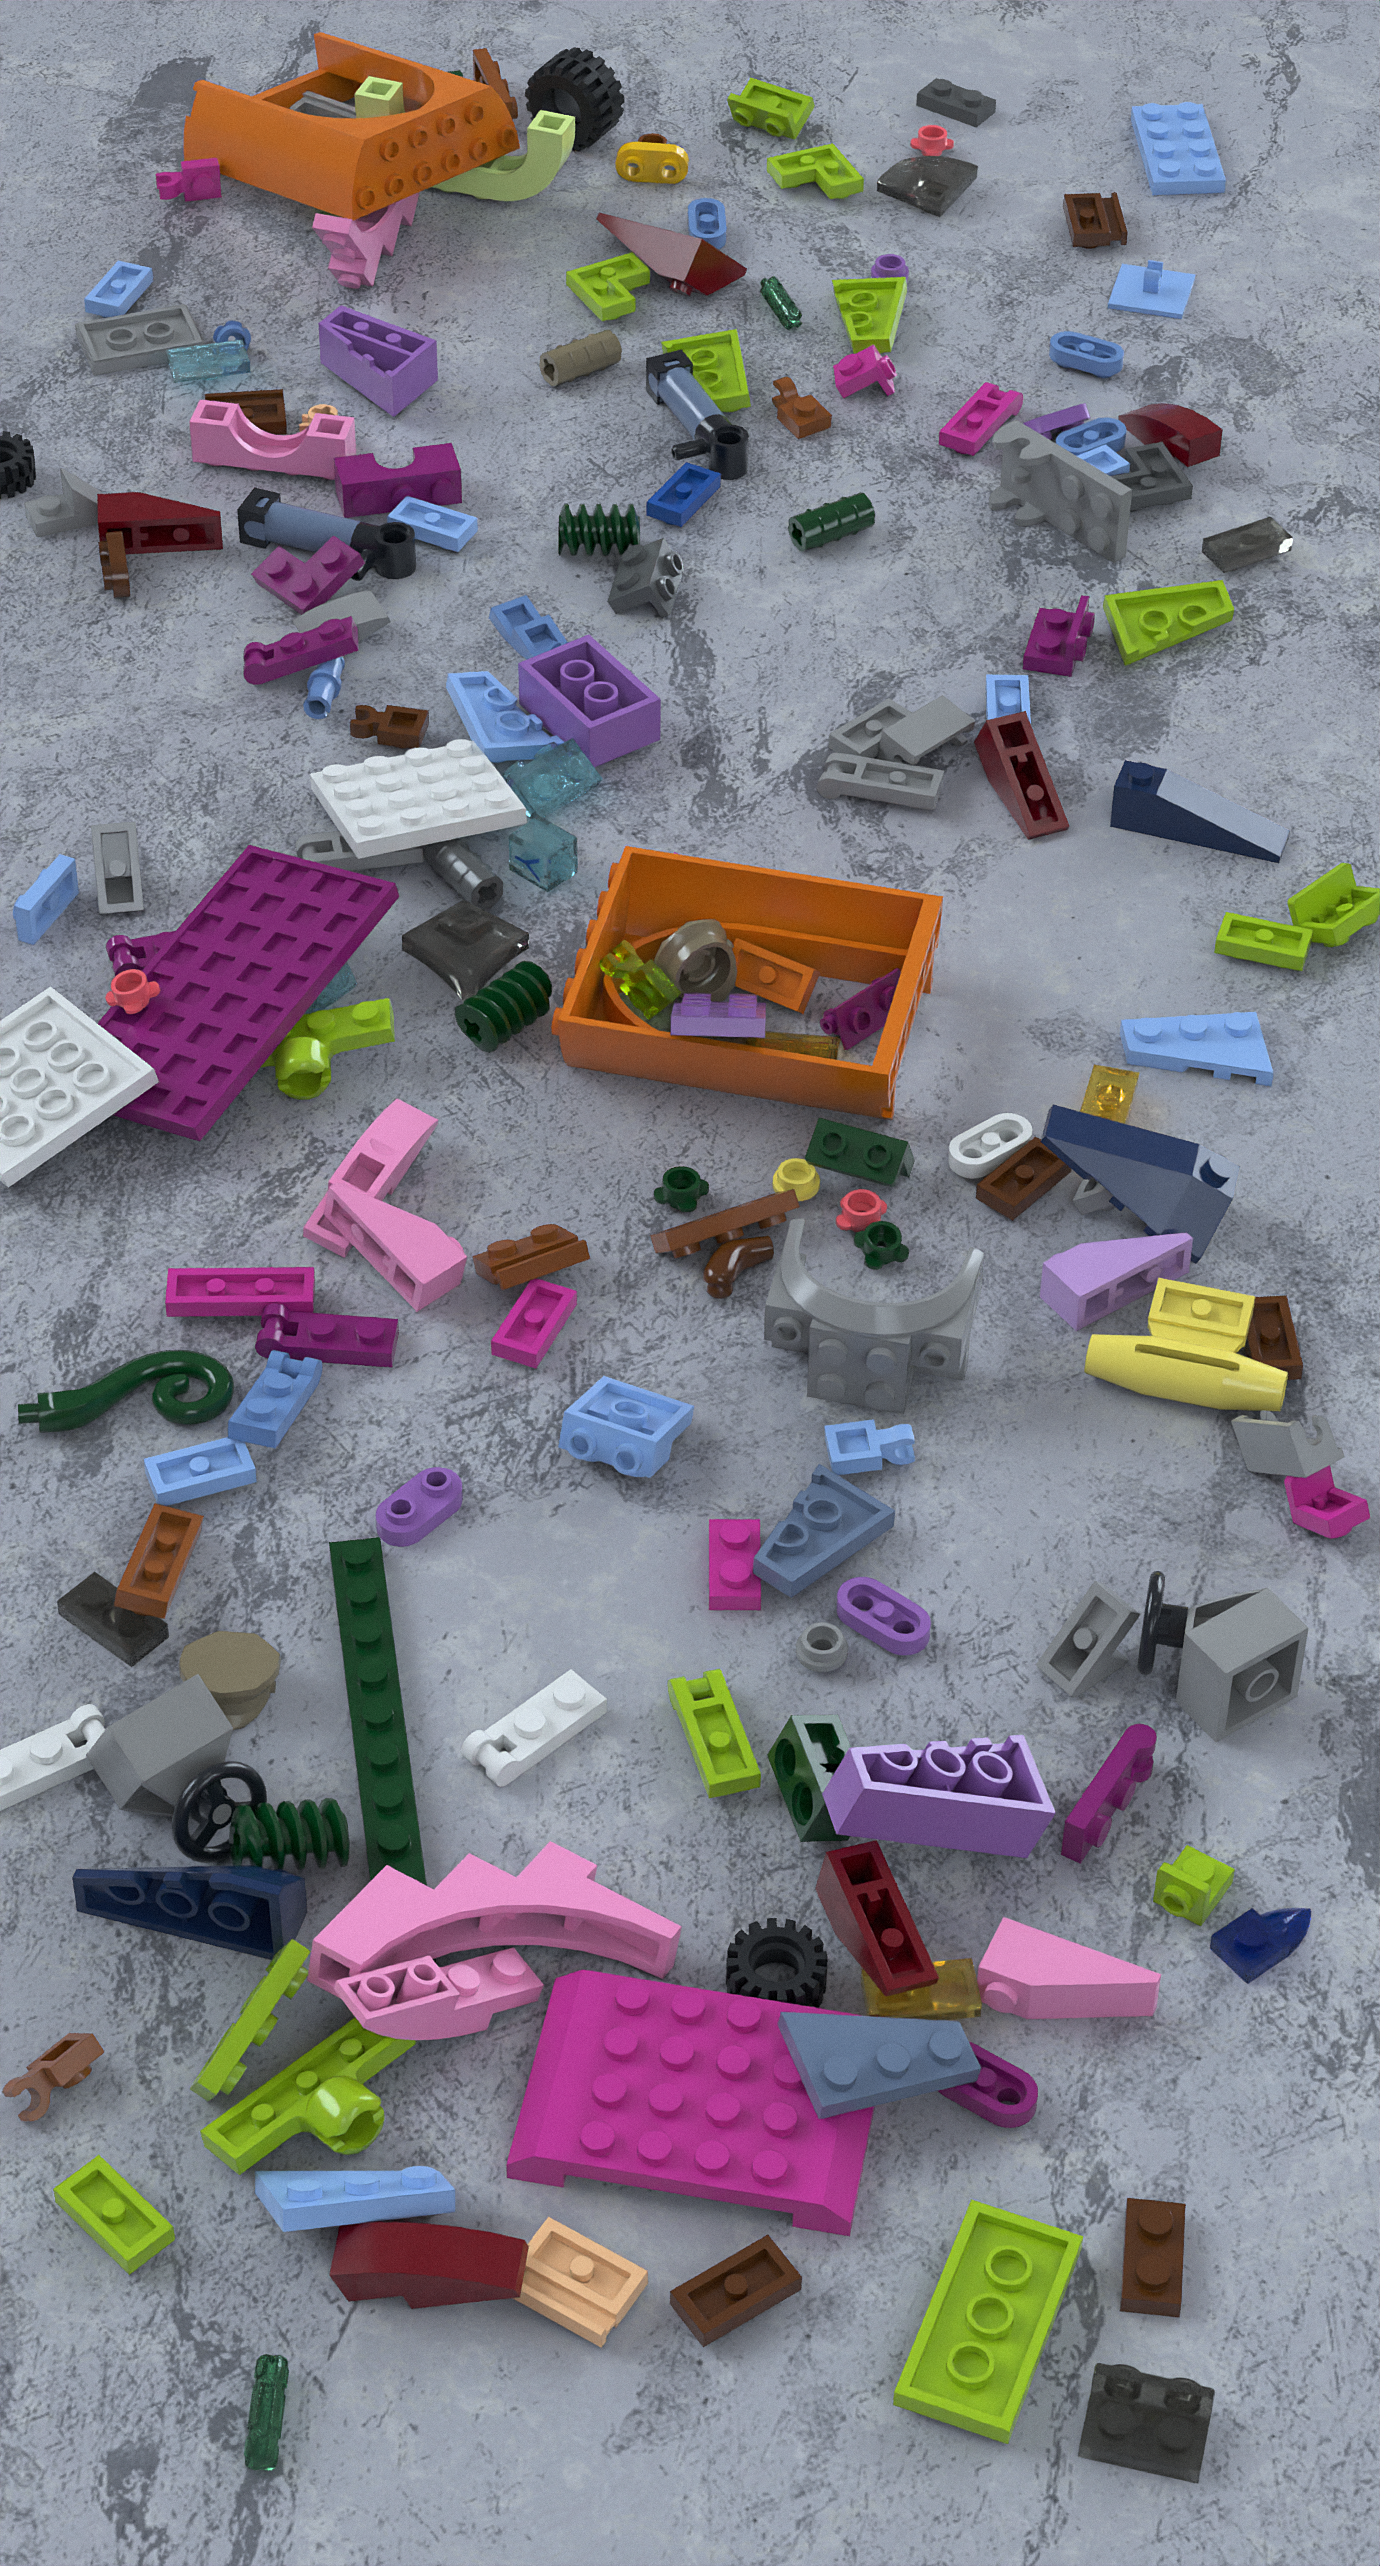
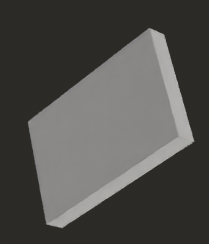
M186 304L75 324L77 339L94 376L206 356L205 342Z

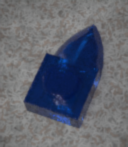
M1294 1907L1281 1908L1259 1914L1251 1908L1212 1934L1210 1949L1243 1981L1249 1984L1286 1959L1299 1947L1309 1929L1312 1911L1310 1908Z

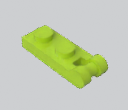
M721 1669L705 1671L702 1678L688 1681L684 1676L668 1679L667 1687L671 1705L678 1714L708 1798L760 1788L761 1772Z

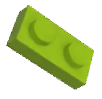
M1225 912L1216 938L1214 953L1231 956L1236 959L1274 965L1279 968L1302 971L1312 943L1313 930Z
M100 2155L53 2188L55 2202L129 2275L175 2240L174 2227Z

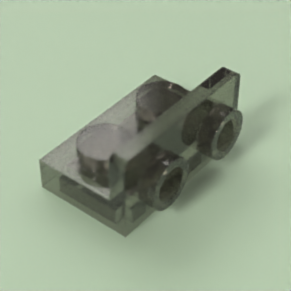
M1097 2363L1094 2368L1078 2457L1198 2484L1215 2390L1210 2387L1201 2386L1188 2378L1177 2377L1170 2379L1143 2373L1125 2364L1111 2366Z

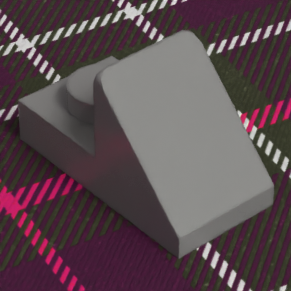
M61 468L63 494L55 496L46 495L37 500L24 502L25 516L36 537L98 524L97 494L103 493L69 471Z
M136 822L91 825L99 915L144 911Z
M1094 1581L1040 1657L1036 1666L1067 1694L1076 1698L1125 1666L1129 1661L1117 1650V1647L1141 1614L1105 1583Z

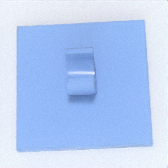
M1148 260L1147 267L1122 264L1108 302V308L1182 319L1196 274L1163 270V262Z

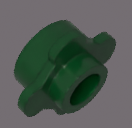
M685 1166L673 1167L664 1173L662 1187L654 1190V1200L660 1204L668 1203L672 1208L678 1209L681 1212H692L697 1208L698 1199L708 1194L709 1184L707 1181L700 1179L698 1172L692 1168Z
M873 1222L866 1227L865 1231H859L854 1236V1245L862 1250L865 1255L864 1264L870 1269L878 1270L890 1262H904L909 1257V1248L901 1243V1231L890 1222Z

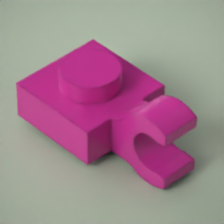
M217 158L180 162L181 172H160L156 174V186L159 189V197L162 200L173 199L182 192L185 202L222 198L220 169Z

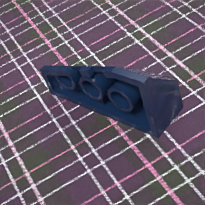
M1125 760L1114 785L1110 827L1275 863L1280 862L1289 839L1290 830L1168 769L1151 766L1147 763Z
M1054 1104L1048 1111L1040 1141L1084 1180L1094 1178L1113 1195L1109 1202L1119 1211H1122L1126 1206L1146 1223L1147 1226L1143 1232L1148 1236L1188 1233L1193 1238L1190 1261L1195 1264L1203 1256L1233 1200L1240 1166L1198 1143Z
M254 1865L76 1869L72 1877L78 1912L272 1960L274 1955L291 1939H296L308 1912L305 1878L294 1876L290 1872L281 1869L270 1870Z

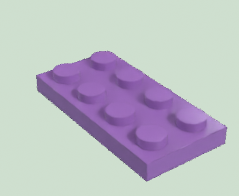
M684 993L683 1000H675L671 1014L670 1035L765 1038L766 1003H757V995L730 994L729 1002L711 1001L710 993Z

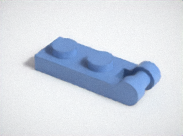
M272 1350L266 1368L229 1419L228 1438L276 1449L317 1388L322 1374V1360L305 1357L303 1361L290 1359L289 1353Z

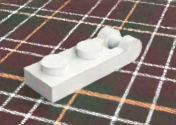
M570 1669L487 1730H476L471 1733L463 1742L461 1755L473 1765L481 1764L486 1768V1776L497 1786H506L607 1713V1698Z
M87 1704L81 1706L72 1713L70 1719L0 1750V1811L94 1769L86 1754L106 1730L104 1728L105 1719L95 1705ZM84 1740H87V1743L85 1745H82L78 1748L74 1747V1745Z

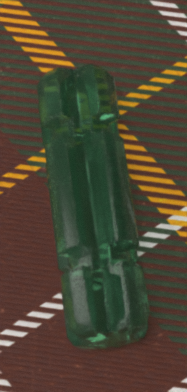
M775 276L769 279L763 278L760 282L762 286L760 293L783 327L787 330L793 327L799 328L802 325L800 320L802 313L782 283Z
M263 2354L256 2360L254 2372L256 2380L252 2387L247 2425L249 2433L246 2436L244 2448L245 2465L251 2470L261 2469L270 2471L278 2463V2440L281 2439L286 2400L284 2393L289 2376L288 2360L280 2354L274 2356Z

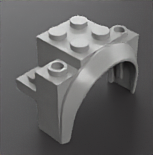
M805 1219L791 1220L765 1304L764 1340L772 1341L771 1347L809 1353L807 1397L904 1414L915 1372L958 1380L965 1379L968 1367L970 1332L982 1289L983 1252L970 1247L956 1278L947 1287L933 1295L899 1303L869 1302L839 1294L825 1287L809 1274L805 1268L806 1254L799 1252Z

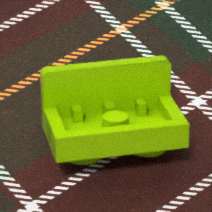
M750 78L740 96L730 93L727 98L733 120L745 127L754 126L766 130L773 136H785L794 140L815 107L813 97L754 78Z
M1340 863L1288 899L1287 904L1293 926L1313 930L1312 942L1323 943L1325 947L1343 945L1349 941V936L1362 927L1369 926L1378 920L1380 915V888L1356 886L1351 864Z

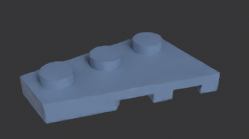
M818 1464L812 1473V1480L805 1491L800 1490L793 1500V1509L785 1521L778 1522L755 1555L753 1574L792 1598L894 1526L895 1510L821 1464Z
M781 2012L777 2024L818 2119L975 2082L981 2071L979 2062L959 2021Z

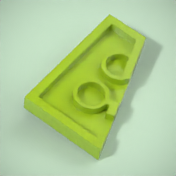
M906 277L832 280L833 293L853 354L872 345L876 347L880 354L891 352L907 294Z
M737 329L661 342L663 354L683 350L693 363L694 378L721 412H735L741 408L751 407Z
M1223 580L1104 595L1103 601L1105 615L1125 666L1232 621L1234 606Z
M291 1939L274 1955L265 1969L268 1975L262 1977L240 2008V2017L236 2023L233 2022L219 2041L189 2088L191 2091L206 2101H210L215 2097L219 2090L226 2095L230 2094L247 2068L245 2064L239 2061L251 2042L260 2047L279 2019L271 2011L282 1995L291 2000L307 1978L308 1969L303 1967L302 1964L310 1954V1950L294 1939Z

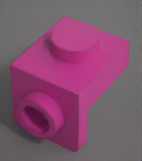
M874 345L856 354H849L841 359L839 363L833 365L836 388L843 398L878 381L887 396L895 393L893 378L897 376L896 369L887 355L882 357Z
M1330 1465L1306 1478L1287 1476L1284 1480L1292 1521L1296 1525L1332 1539L1347 1535L1354 1526L1371 1518L1366 1499L1334 1486Z

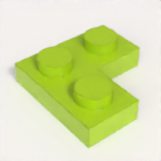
M833 143L767 158V172L781 189L796 188L801 184L815 181L830 199H843L851 194L864 191V178Z
M632 252L566 272V285L601 321L615 320L622 315L635 312L636 298L629 291L634 290L636 287L650 284V269Z

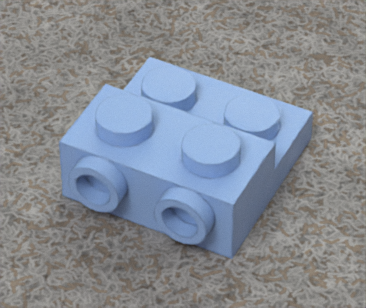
M603 1376L564 1411L558 1447L567 1450L574 1458L590 1462L600 1461L612 1465L621 1474L651 1478L669 1460L672 1442L691 1424L694 1405Z

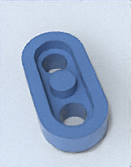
M700 198L692 201L688 205L689 236L701 238L717 249L725 246L727 227L723 203L711 198Z
M1064 331L1056 333L1051 337L1049 356L1051 360L1061 367L1089 372L1099 378H1109L1122 370L1124 350L1113 342L1077 332Z
M1097 418L1060 433L1056 437V444L1076 456L1105 444L1117 452L1125 446L1127 429L1117 419Z

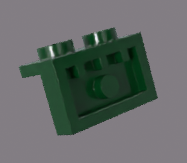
M820 1117L805 1155L806 1162L810 1165L889 1187L896 1185L899 1175L910 1177L915 1162L908 1141Z

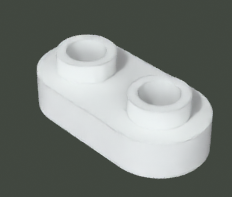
M1002 1113L959 1134L952 1139L949 1145L948 1163L951 1170L962 1177L970 1179L984 1177L992 1173L1032 1140V1126L1027 1119L1020 1115Z

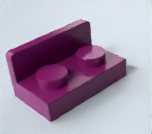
M1081 595L1076 613L1066 612L1057 608L1046 609L1039 607L1023 656L1022 669L1072 677L1076 661H1084L1088 637L1092 636L1095 613L1088 612L1090 596Z

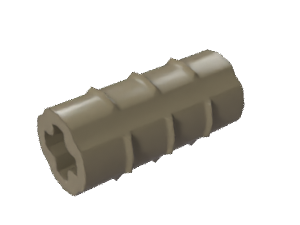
M611 330L589 334L585 338L575 339L571 343L563 346L558 345L555 349L542 353L539 363L540 371L544 380L551 386L572 382L576 378L588 376L592 372L602 371L608 366L619 363L622 348L617 336Z

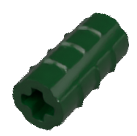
M863 492L848 497L842 496L840 500L824 503L820 507L807 509L801 514L790 517L788 520L789 535L794 546L801 552L815 547H822L826 543L839 541L845 536L856 535L859 531L872 527L875 524L874 507L871 500Z

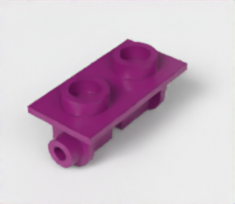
M896 968L884 977L874 979L870 986L834 1009L826 1010L823 1013V1018L820 1020L821 1029L828 1035H840L844 1050H848L884 1027L901 974L900 969Z

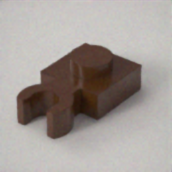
M358 705L355 708L356 719L350 720V735L360 739L377 736L378 744L395 746L401 749L420 748L429 726V710L387 705L385 712H378L371 706Z

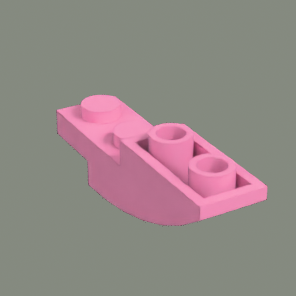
M396 1099L375 1119L356 1142L329 1180L328 1189L329 1186L337 1182L383 1201L387 1193L392 1195L438 1125V1119ZM327 1191L305 1224L303 1236L345 1258L353 1245L324 1215Z
M512 1947L438 1967L429 1955L336 1980L333 1989L362 2027L369 2031L395 2039L436 2040L487 2030L494 2013L537 2002L544 1984L515 1948Z

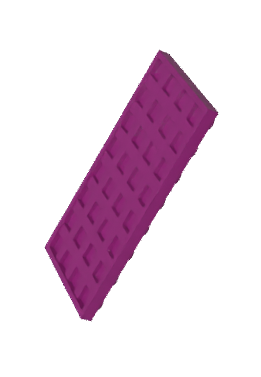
M248 845L142 970L148 982L155 981L159 984L160 993L156 997L150 998L147 1006L135 1014H127L124 1008L118 1005L111 1006L97 1023L154 1068L159 1081L138 1098L114 1113L113 1116L200 1142L400 897L396 883Z

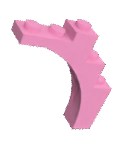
M420 192L354 221L352 219L315 213L312 228L331 252L328 269L340 285L353 289H359L360 285L373 287L381 254L393 256L400 224L412 226Z

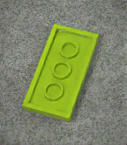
M971 2199L895 2388L893 2405L1008 2444L1081 2253L1083 2236Z

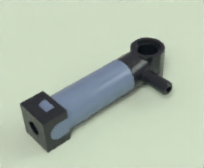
M683 350L646 358L647 393L657 405L666 403L694 439L673 445L671 448L673 458L678 461L706 454L709 458V470L720 473L721 479L734 480L743 477L748 471L749 434L743 427L732 425L694 378L693 363Z
M255 487L237 509L240 543L266 549L270 542L317 552L334 535L360 553L365 562L351 577L355 581H361L372 566L376 567L379 575L387 579H403L415 572V532L412 527L405 523L390 522L378 526L282 503L280 493Z

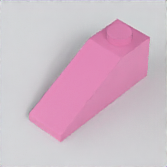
M336 1182L329 1186L324 1215L416 1312L461 1284L467 1256L460 1243L453 1237H448L435 1223Z
M1003 1917L978 1966L975 2000L987 2004L998 2012L1012 2013L1025 2019L1153 2016L1157 2008L1161 1974Z

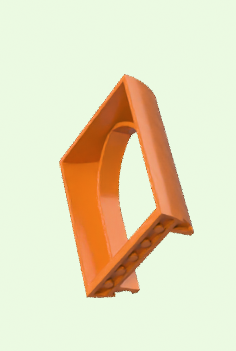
M318 32L314 34L318 69L254 96H249L205 80L195 82L193 90L197 91L191 117L186 115L183 147L184 161L217 158L220 174L354 221L520 148V144L510 112L499 94L491 86ZM368 76L403 83L405 113L370 118H331L304 114L289 109L303 98V93L306 91L339 102L355 98L354 94Z
M625 846L619 863L613 862L608 878L609 890L601 891L597 906L598 918L597 920L591 919L589 921L586 933V949L579 948L577 952L575 977H568L563 993V1008L556 1007L553 1014L551 1032L552 1035L559 1036L561 1052L566 1065L892 1120L895 1108L896 1078L922 993L930 994L932 990L934 953L939 943L943 896ZM703 919L717 920L726 931L727 939L733 945L736 938L820 971L819 976L871 984L874 979L882 978L896 968H899L901 971L872 1066L696 1036L670 1035V1032L657 1030L641 1020L622 1001L619 994L631 985L652 975L650 969L664 940L685 923Z

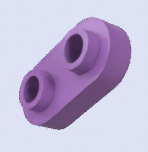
M1086 403L1032 419L1023 424L1049 440H1053L1051 434L1059 431L1064 432L1082 425L1090 420L1091 417Z
M428 1468L418 1473L380 1503L376 1510V1529L381 1540L392 1546H410L419 1542L457 1512L462 1505L463 1492L460 1477L447 1468Z
M856 1577L847 1580L840 1586L837 1592L836 1611L839 1619L845 1625L893 1654L913 1655L922 1651L927 1646L930 1639L931 1620L928 1613L922 1607L873 1578Z

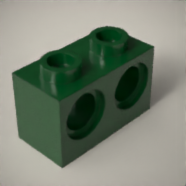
M838 1714L791 1715L767 1754L800 1842L848 1841L851 1837L836 1834L822 1795L848 1749L852 1748Z

